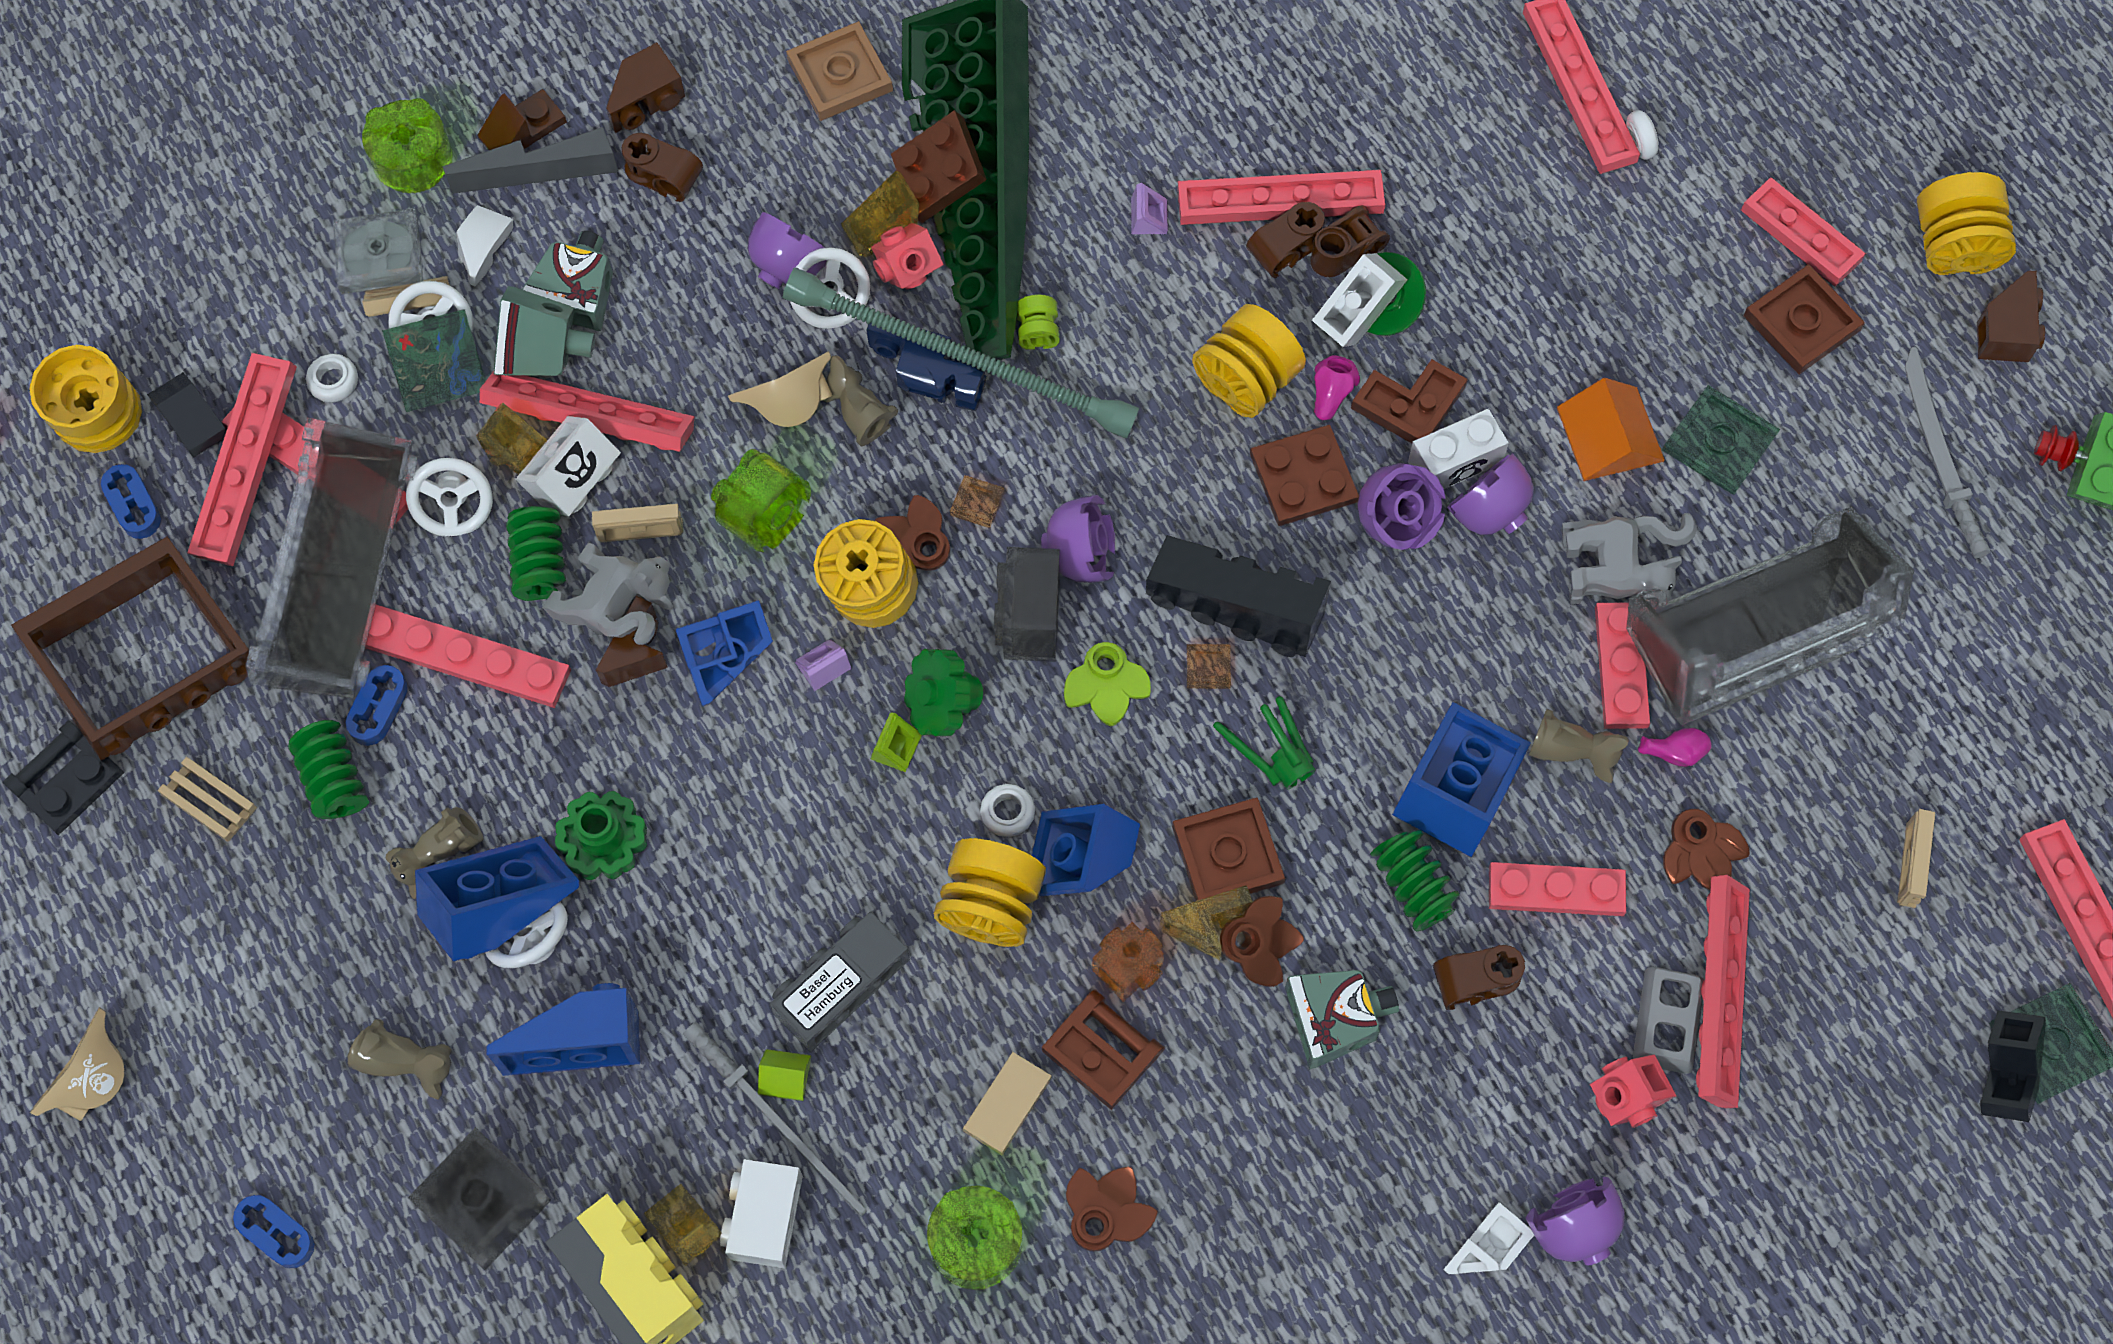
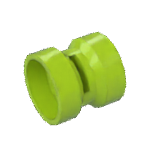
M1030 295L1019 300L1017 319L1022 325L1018 329L1019 345L1023 349L1031 350L1035 349V347L1049 349L1054 348L1060 342L1059 327L1054 323V320L1058 317L1057 301L1047 295Z

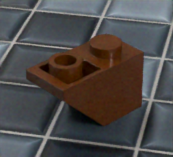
M657 42L625 58L621 62L606 107L611 128L615 134L622 130L621 124L626 130H633L644 122L645 115L636 102L641 100L649 114L652 115L659 110L663 112L672 110L679 104L680 99L685 97L681 76Z
M2028 270L1987 304L1977 321L1978 359L2029 362L2036 350L2043 347L2045 327L2043 324H2039V312L2043 303V290L2037 287L2036 271Z

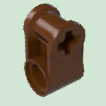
M634 133L628 136L623 141L621 147L623 158L626 161L624 166L625 174L631 181L657 191L664 197L667 194L674 196L677 202L685 200L703 170L701 160L692 152L670 145L646 133Z
M1300 202L1271 223L1265 224L1255 231L1247 241L1246 248L1272 278L1279 277L1277 274L1279 271L1287 266L1290 268L1294 267L1299 260L1312 252L1313 240H1315L1317 233L1323 228L1325 223L1324 212L1315 203Z
M1365 206L1353 208L1342 218L1322 228L1317 233L1310 258L1311 266L1317 274L1324 277L1340 275L1354 266L1363 254L1378 253L1389 243L1390 235L1386 231H1380L1368 217L1369 211ZM1325 251H1333L1336 255L1328 254Z
M1498 945L1471 953L1454 954L1436 961L1433 964V969L1446 1010H1454V1005L1470 1001L1471 1005H1475L1483 1000L1514 992L1519 987L1525 970V959L1521 952L1509 945ZM1497 963H1502L1505 969H1512L1509 977L1504 978L1501 971L1494 972Z

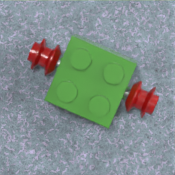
M2102 412L2094 415L2083 447L2079 446L2076 431H2072L2067 437L2058 435L2057 425H2053L2049 432L2043 430L2034 449V455L2041 456L2039 465L2043 466L2049 459L2057 461L2058 471L2061 472L2073 462L2077 463L2069 484L2067 496L2113 510V414Z

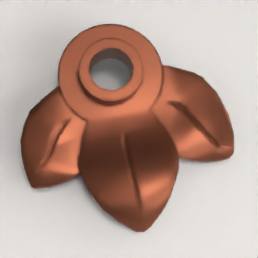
M920 495L913 496L909 504L907 517L886 516L875 519V521L893 532L916 568L931 571L940 568L948 560L950 544L947 537L941 532L942 515L938 508L925 497ZM934 545L937 547V550L932 556H924L921 553L923 547Z
M1688 809L1679 813L1672 823L1671 833L1673 841L1664 852L1663 866L1672 884L1680 883L1692 875L1698 883L1710 891L1712 876L1728 875L1731 877V861L1745 859L1749 857L1750 852L1745 838L1733 825L1714 822L1712 817L1703 810ZM1692 823L1698 824L1701 828V835L1698 839L1690 834Z
M1263 896L1255 899L1250 903L1243 916L1234 918L1226 923L1220 934V947L1223 954L1231 961L1240 963L1248 980L1269 987L1277 986L1283 982V972L1278 959L1297 948L1304 941L1302 934L1292 924L1280 919L1283 907V899L1280 897ZM1239 932H1243L1245 941L1242 946L1237 947L1235 944L1236 937Z
M1129 1166L1113 1170L1098 1181L1089 1172L1079 1168L1067 1185L1066 1200L1074 1213L1071 1222L1072 1236L1075 1242L1086 1250L1100 1251L1106 1249L1114 1240L1123 1242L1135 1241L1152 1227L1158 1212L1155 1208L1142 1203H1134L1136 1200V1180L1133 1169ZM1093 1219L1099 1220L1104 1227L1102 1233L1097 1236L1088 1234L1085 1229L1088 1221Z

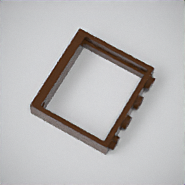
M168 536L11 624L20 644L100 760L110 755H118L132 745L133 741L149 732H156L165 728L172 718L188 709L202 706L210 699L211 695L227 685L234 686L241 683L248 677L250 670L255 667L249 649ZM173 574L229 653L97 729L43 649Z

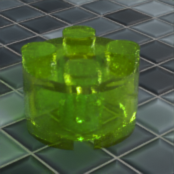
M421 98L397 100L381 107H375L367 113L365 117L366 124L362 133V142L373 171L379 181L402 193L422 192L434 187L441 181L445 174L442 166L452 163L453 151L440 116L430 107L426 100Z
M750 449L742 456L739 466L731 473L728 479L720 480L713 488L711 500L716 503L715 519L718 524L758 552H764L762 548L764 546H768L773 550L801 522L804 515L798 510L802 500L809 503L811 487L807 480L769 454L760 453L756 449Z
M966 1186L949 1191L942 1197L930 1216L927 1240L932 1260L939 1272L954 1285L971 1290L987 1289L1008 1277L1019 1263L1023 1250L1021 1220L1013 1202L1000 1192L984 1186ZM973 1229H981L983 1237L986 1238L980 1239L977 1247L969 1246L968 1238L964 1236L972 1235Z

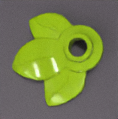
M1102 642L1092 646L1085 655L1084 664L1069 673L1064 687V700L1068 708L1090 703L1092 710L1103 723L1108 726H1115L1125 716L1129 706V698L1144 699L1150 697L1151 683L1145 669L1128 661L1121 647L1114 643ZM1103 658H1109L1114 662V666L1110 670H1102L1099 668L1098 662Z

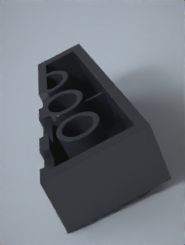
M1166 536L1146 580V594L1151 596V600L1156 605L1169 610L1174 609L1175 606L1191 612V616L1196 621L1205 625H1214L1217 622L1230 627L1231 632L1242 640L1254 641L1257 638L1270 643L1271 648L1280 655L1294 657L1298 654L1306 657L1325 614L1331 585L1330 580L1316 577L1314 584L1296 580L1298 576L1297 571L1280 567L1277 573H1271L1262 570L1254 559L1239 556L1228 561L1222 559L1223 555L1218 549Z

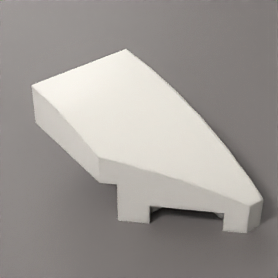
M479 205L471 211L456 232L458 255L461 263H464L467 270L469 284L476 286L487 274L493 264L494 252L508 238L513 229L512 218Z
M1498 1202L1444 1268V1271L1448 1274L1506 1270L1534 1234L1530 1227Z

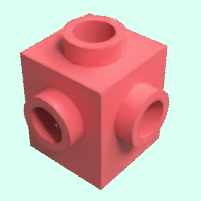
M914 223L904 228L898 226L886 231L881 235V241L871 246L876 256L873 266L880 279L884 283L889 281L890 284L901 289H912L921 285L927 280L926 275L944 265L928 230Z
M1655 1054L1628 1060L1627 1057L1617 1059L1604 1066L1602 1071L1605 1075L1590 1084L1596 1096L1597 1107L1602 1115L1608 1119L1611 1126L1627 1122L1630 1123L1632 1128L1643 1125L1657 1117L1655 1108L1676 1097Z

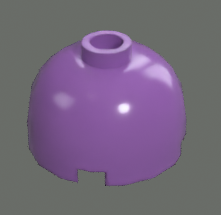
M762 212L759 219L756 220L748 237L750 259L761 270L757 277L776 289H780L782 283H787L793 268L805 256L814 250L825 248L807 235L798 233L790 225L765 212ZM826 260L814 264L806 272L816 276L826 266Z
M1511 453V455H1507L1478 478L1479 480L1466 491L1467 494L1463 495L1462 492L1447 506L1454 517L1470 531L1480 535H1492L1504 529L1510 534L1528 519L1524 511L1533 498L1534 488L1532 480L1523 464Z
M1404 463L1381 467L1366 480L1360 490L1357 504L1359 519L1366 533L1386 547L1400 550L1420 548L1436 536L1443 524L1445 513H1441V499H1445V492L1437 476L1425 467Z
M1098 495L1080 497L1061 505L1052 514L1048 522L1047 533H1043L1041 537L1044 556L1047 559L1051 558L1054 567L1064 577L1076 582L1092 583L1106 581L1112 578L1114 572H1106L1107 550L1109 549L1115 554L1113 522L1110 514H1101L1098 505H1103L1105 502ZM1102 555L1098 563L1091 566L1090 562L1094 561V556Z
M1603 1177V1185L1598 1187L1593 1178L1573 1184L1553 1195L1560 1199L1552 1204L1551 1209L1538 1215L1534 1207L1527 1214L1526 1221L1534 1236L1548 1254L1555 1259L1566 1262L1583 1260L1585 1265H1593L1606 1259L1611 1254L1609 1247L1618 1240L1624 1227V1208L1609 1177Z

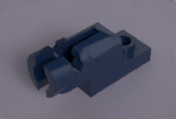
M872 323L868 324L866 330L869 347L885 358L893 359L897 355L900 356L896 368L898 387L907 392L937 399L940 403H945L946 396L950 395L951 392H955L956 407L976 412L987 377L982 369L967 365V362L962 363V360L957 361V358L953 361L951 360L952 356L947 357V354L942 355V352L937 353V350L932 351V348L927 349V346L922 347V344L918 345L917 342L913 343L912 340L908 341L907 338L903 339L902 336L898 337L896 334L893 335L891 332L883 331L882 327L878 329L877 325L872 326ZM935 333L936 336H937V335H940L941 338H942V337H945L946 340H947V339H950L951 342H952V339H951L950 336H946V335H942V334H939V333Z

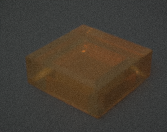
M964 475L951 507L950 516L990 528L1004 495V487Z
M1187 644V688L1230 689V644Z

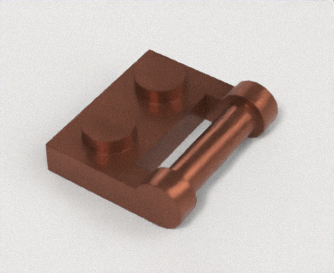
M1094 989L1042 1046V1052L1112 1110L1163 1053L1165 1047L1155 1039L1149 1041L1104 1003L1106 998ZM1093 1016L1136 1052L1138 1056L1132 1062L1128 1061L1085 1023Z

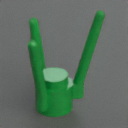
M1282 696L1276 698V703L1292 743L1288 740L1269 706L1263 704L1260 707L1270 729L1281 746V749L1271 756L1274 762L1272 767L1220 722L1213 724V727L1231 745L1266 774L1273 786L1282 782L1285 788L1289 790L1297 785L1298 779L1303 782L1316 771L1312 765L1314 760L1306 750L1290 710Z

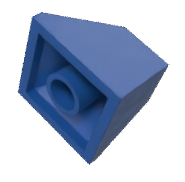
M1105 804L1042 811L1031 855L1046 867L1039 896L1091 892L1130 867L1136 849L1140 824Z

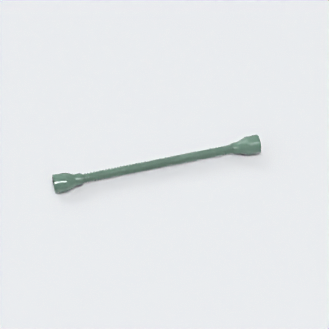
M794 267L788 278L782 296L785 300L804 307H822L829 311L836 309L837 312L841 311L842 314L846 313L847 316L851 315L852 318L856 317L857 320L861 319L862 322L866 321L867 324L872 323V326L877 325L878 329L882 327L883 331L886 330L888 333L891 332L898 337L902 336L903 339L907 338L908 341L912 340L913 343L917 342L918 345L922 344V347L927 346V349L932 348V351L937 350V353L942 352V355L947 354V357L952 356V359L957 358V361L962 360V363L967 362V365L972 364V367L982 368L984 372L987 370L988 374L992 372L993 376L997 374L998 378L1002 376L1003 380L1007 378L1008 382L1011 380L1013 384L1017 382L1018 386L1022 385L1023 388L1027 387L1028 390L1037 391V394L1042 393V396L1047 395V398L1052 397V400L1057 399V402L1062 401V404L1067 403V406L1072 405V408L1082 409V412H1085L1084 415L1095 419L1106 431L1127 439L1139 410L1136 406L1121 400H1105L1095 396H1088L1086 398L1084 394L1082 396L1079 392L1076 394L1075 390L1071 392L1070 388L1066 390L1065 386L1061 388L1060 384L1056 386L1055 382L1051 384L1050 380L1046 382L1045 378L1041 380L1040 376L1036 377L1035 374L1031 375L1030 372L1026 373L1025 370L1021 371L1020 368L1016 369L1015 366L1006 365L1004 361L1001 363L999 359L996 361L994 357L991 359L989 355L986 357L984 353L981 355L979 351L976 353L974 349L972 351L969 347L966 349L965 345L961 347L960 343L956 344L955 341L951 342L950 339L946 340L945 337L941 338L940 335L936 336L935 333L931 334L930 331L926 332L925 329L921 330L920 327L915 328V325L910 326L911 324H905V321L900 322L899 318L895 320L894 316L891 317L889 314L885 316L884 312L880 314V311L877 310L875 312L874 308L870 310L869 306L865 307L864 304L855 303V300L850 301V298L845 299V296L840 297V294H837L838 291L828 288L815 275Z

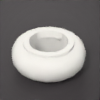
M1635 110L1627 116L1626 126L1638 148L1639 157L1643 160L1653 158L1658 152L1657 132L1650 117L1641 110Z
M340 354L320 356L312 362L306 374L308 390L315 398L323 402L334 403L344 400L352 394L358 382L356 366L349 358ZM332 369L343 371L342 378L337 383L332 385L320 383L322 376Z
M1003 784L995 786L986 793L981 802L980 814L983 824L990 832L1002 837H1013L1020 835L1029 828L1034 820L1035 806L1032 797L1025 789L1018 785ZM1014 800L1020 805L1021 812L1015 819L1002 820L996 816L994 808L1001 801Z

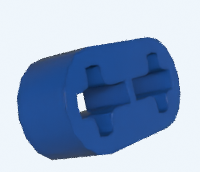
M119 464L109 468L102 476L101 487L119 524L133 538L143 539L150 537L159 528L161 517L142 478L129 465ZM124 478L127 481V487L131 495L124 497L117 488L118 484L116 481ZM138 506L145 515V523L139 526L134 522L135 517L131 511V508Z
M389 665L378 666L371 670L366 677L346 718V729L353 740L360 745L370 746L377 744L388 733L408 690L407 682L399 669ZM390 677L396 688L394 691L386 690L379 702L378 699L381 692L376 685L378 682L386 683ZM373 709H376L373 714V720L377 727L375 729L367 728L363 734L357 723L359 720L367 721Z
M261 1195L246 1197L238 1203L233 1215L234 1225L239 1233L285 1268H297L309 1261L314 1252L315 1244L312 1235L272 1201ZM265 1206L266 1209L263 1212V1217L273 1224L271 1228L266 1232L260 1226L254 1224L248 1229L247 1226L251 1221L246 1216L248 1211L252 1208L260 1211ZM280 1232L291 1239L301 1235L297 1244L302 1249L296 1256L290 1252L284 1257L281 1256L285 1248L275 1239Z

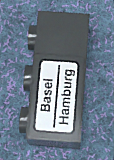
M871 911L862 919L855 917L848 922L839 934L841 938L829 950L825 947L818 950L808 960L806 964L808 969L795 981L790 978L783 982L772 995L774 1000L770 1003L773 1015L810 1053L910 960L908 948Z

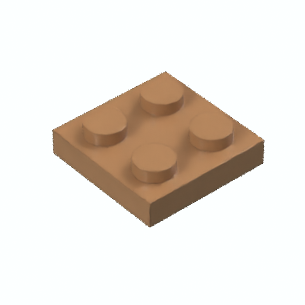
M859 21L786 51L787 60L820 121L893 91L892 81Z

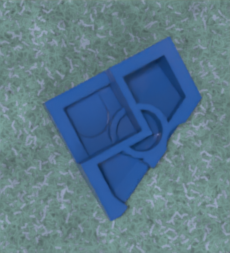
M759 600L720 612L715 617L675 629L702 707L709 705L773 642ZM716 642L715 650L708 656H698L695 654Z

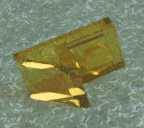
M895 171L841 223V226L860 256L868 257L874 253L871 246L881 241L880 237L883 233L894 227L902 226L904 228L911 223L917 224L919 202L901 172Z
M500 403L476 435L477 440L493 465L506 464L518 475L547 442L545 437L504 403Z
M1245 885L1161 912L1160 926L1163 933L1220 960L1222 948L1214 925L1219 924L1220 928L1223 929L1230 920L1242 917L1253 901L1248 887Z
M679 1184L644 1213L685 1266L698 1255L705 1252L722 1234L713 1220L682 1184Z

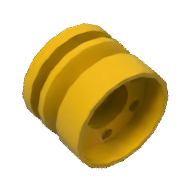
M1967 172L1951 175L1933 182L1924 188L1917 197L1920 227L1925 233L1923 235L1926 264L1927 268L1934 274L1948 275L1961 272L1983 274L2007 263L2016 253L2012 221L2008 218L2009 202L2006 185L1999 176L1985 172Z
M1245 304L1240 307L1222 325L1221 333L1211 336L1207 340V344L1200 347L1193 354L1192 359L1196 374L1208 391L1222 399L1237 414L1249 418L1258 415L1265 408V404L1276 397L1277 388L1281 389L1287 386L1305 367L1306 362L1301 345L1284 323L1269 311L1253 304Z
M76 344L59 348L45 357L34 371L29 387L33 407L40 417L54 429L56 434L66 444L76 450L91 453L112 450L127 441L138 428L142 414L140 395L109 356L95 347Z
M857 519L842 523L826 534L816 551L814 560L816 582L841 616L856 625L871 628L890 625L906 614L916 598L919 582L915 565L893 532L877 521ZM861 563L867 567L863 572L856 568Z
M977 838L961 839L955 844L948 866V875L955 882L942 886L940 895L943 900L936 904L933 913L934 919L943 927L969 939L1003 947H1018L1024 944L1027 936L1025 925L1029 924L1032 919V910L1024 903H1032L1038 900L1046 867L1035 857L1006 844Z

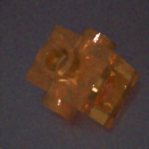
M1133 922L1123 930L1116 927L1110 931L1099 944L1102 949L1092 958V971L1123 1002L1139 987L1143 991L1149 989L1163 974V971L1160 969L1163 966L1164 953L1161 951L1163 944L1151 930L1145 927L1141 931Z

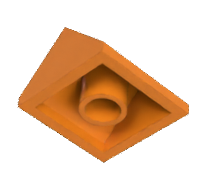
M1604 377L1557 406L1583 481L1664 462L1663 454L1637 387Z

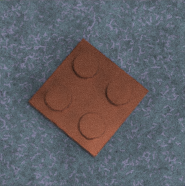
M955 110L891 153L912 216L921 223L987 180L964 117Z
M1809 264L1747 307L1743 315L1798 374L1804 372L1856 335L1865 324L1854 310Z
M1330 425L1250 448L1252 461L1278 526L1358 502V492Z
M1258 797L1172 822L1174 835L1198 908L1284 884L1285 876Z

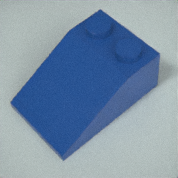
M1452 702L1392 815L1472 857L1492 822L1531 742Z
M542 836L415 870L417 915L452 961L473 958L478 954L497 949L579 888V879Z
M614 983L597 984L592 987V991L578 992L488 1044L487 1056L503 1076L640 1064L639 1011L627 988H620V985Z

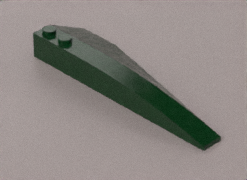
M957 0L902 19V91L905 101L919 98L921 115L914 113L909 116L911 128L914 132L925 131L954 110L962 115L985 173L986 181L935 214L934 220L938 235L944 241L946 250L943 251L946 266L951 269L954 285L951 288L954 300L960 305L962 316L959 320L966 348H971V351L974 349L976 353L979 351L981 355L984 353L986 357L989 355L991 359L994 357L997 361L998 359L1011 358L1024 256L1029 169L1028 6L1021 0ZM911 79L923 90L925 95L913 97Z

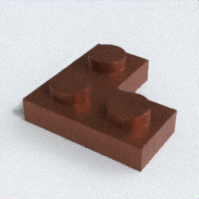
M1433 359L1428 363L1411 390L1373 370L1353 399L1351 409L1406 441L1413 443V441L1436 432L1465 389L1468 379Z

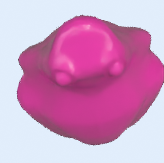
M1337 355L1323 359L1314 369L1316 373L1314 378L1316 386L1314 413L1320 420L1332 419L1341 402L1360 383V375L1354 362Z
M1685 728L1673 732L1665 739H1648L1642 736L1638 752L1659 757L1673 765L1681 767L1693 766L1710 751L1711 740L1706 733L1697 728Z

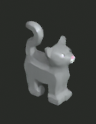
M1690 513L1682 514L1681 526L1675 531L1671 530L1659 518L1644 515L1636 518L1615 516L1604 522L1583 520L1562 523L1563 548H1566L1567 558H1577L1582 551L1595 552L1596 566L1580 567L1570 572L1571 584L1568 585L1570 604H1580L1586 595L1605 596L1615 599L1641 595L1659 606L1669 603L1676 584V568L1682 564L1681 556L1663 559L1642 566L1639 564L1638 536L1649 531L1661 543L1675 547L1685 545L1695 537L1697 530L1696 520Z
M587 543L577 558L587 569L594 573L584 590L574 589L572 592L573 598L564 601L565 595L562 591L553 590L542 608L552 619L568 625H585L597 635L604 634L608 637L622 638L637 629L634 637L635 643L638 645L648 643L656 630L653 616L643 611L630 612L627 615L626 613L638 594L664 609L671 610L673 608L672 603L665 596L670 584L668 577L669 562L661 556L644 559L639 563L624 556H605L594 544Z

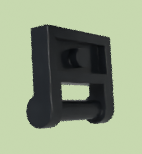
M69 720L59 728L61 733L18 774L14 775L11 773L2 781L12 793L57 835H60L125 773L109 757L100 760L82 732ZM75 745L81 750L36 794L28 789L72 746Z

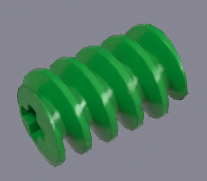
M540 506L522 507L508 514L506 528L509 534L507 542L511 550L509 553V561L512 565L510 576L513 581L511 592L519 600L534 601L548 599L553 590L558 591L554 587H558L566 581L565 574L558 571L564 567L565 561L563 557L557 555L564 548L562 542L556 540L562 535V529L559 525L555 524L561 519V514L554 508Z
M334 720L313 722L297 731L288 743L289 751L294 756V765L300 771L299 779L303 786H306L304 793L311 802V812L320 819H337L350 816L362 811L369 804V799L366 795H357L363 790L364 785L361 780H351L357 775L358 769L353 764H347L353 756L349 749H341L345 746L347 739L344 734H334L341 727V724Z
M1422 830L1400 833L1384 841L1370 853L1373 857L1380 856L1376 864L1380 871H1389L1385 879L1387 885L1398 887L1394 894L1396 900L1407 902L1404 906V914L1407 917H1417L1412 926L1416 932L1423 931L1452 915L1455 911L1452 903L1460 896L1458 891L1443 892L1442 889L1451 880L1448 875L1438 878L1434 877L1433 874L1442 865L1440 860L1425 862L1424 858L1433 849L1431 845L1416 847L1415 843L1424 834Z

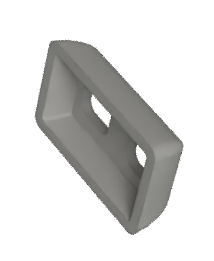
M1654 966L1648 967L1645 970L1633 1059L1655 1054L1664 1070L1683 1074L1692 1072L1703 999L1701 988L1704 979L1700 975ZM1669 980L1689 986L1690 996L1686 1008L1666 1005L1660 1001L1662 981ZM1657 1024L1680 1027L1684 1031L1681 1051L1675 1052L1661 1049L1654 1045L1653 1040Z

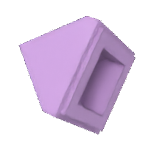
M1143 183L1137 184L1131 198L1132 234H1167V199Z
M827 640L796 659L795 662L814 691L851 669L845 650L832 640Z

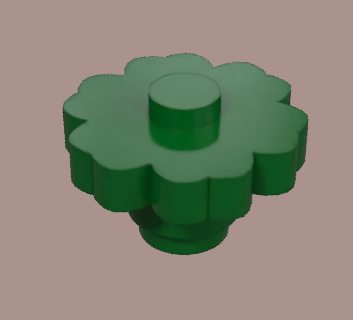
M923 649L912 660L913 674L908 675L905 679L906 691L904 701L906 706L912 709L910 722L921 735L952 736L955 730L962 727L963 715L970 713L971 710H976L982 702L983 687L978 677L964 671V661L958 657L954 650Z
M609 791L601 799L594 792H586L580 798L568 803L567 813L569 817L560 819L555 825L557 834L555 845L558 851L566 856L568 868L573 873L581 874L587 880H594L601 873L609 879H617L623 872L632 870L635 867V857L633 854L642 852L647 846L645 837L647 826L644 819L636 815L633 801L627 797H622L616 791Z

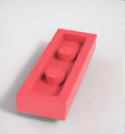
M1771 177L1742 206L1741 211L1807 265L1809 264L1835 287L1862 262L1866 254Z
M1596 603L1595 617L1604 729L1648 728L1650 726L1640 603Z
M1491 862L1489 865V909L1624 916L1626 914V870Z

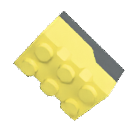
M606 1194L545 1242L621 1344H676L704 1321L697 1312L704 1305L681 1273L674 1279L671 1278L668 1273L676 1267L653 1236L645 1242L642 1240L641 1236L647 1232V1229L624 1199L616 1205L610 1196Z

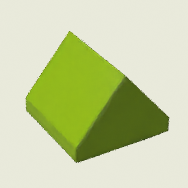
M890 713L870 759L906 772L922 735L896 713Z
M766 1049L759 1064L758 1094L803 1101L811 1055Z

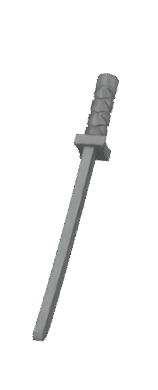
M1912 347L1905 364V371L1918 419L1946 494L1943 503L1946 509L1952 508L1955 512V517L1960 523V528L1965 534L1967 543L1970 545L1973 557L1976 559L1982 558L1990 553V548L1985 541L1982 531H1980L1972 509H1970L1969 501L1973 493L1970 487L1963 489L1933 406L1918 349Z
M697 1022L689 1026L683 1035L693 1043L695 1048L699 1049L698 1051L708 1059L707 1061L717 1069V1072L723 1078H726L723 1081L724 1085L730 1091L737 1085L859 1215L863 1216L867 1212L864 1206L745 1081L744 1078L748 1075V1070L744 1065L741 1064L737 1067L734 1061L727 1057L728 1055L722 1048L718 1047L719 1045L709 1037V1034Z

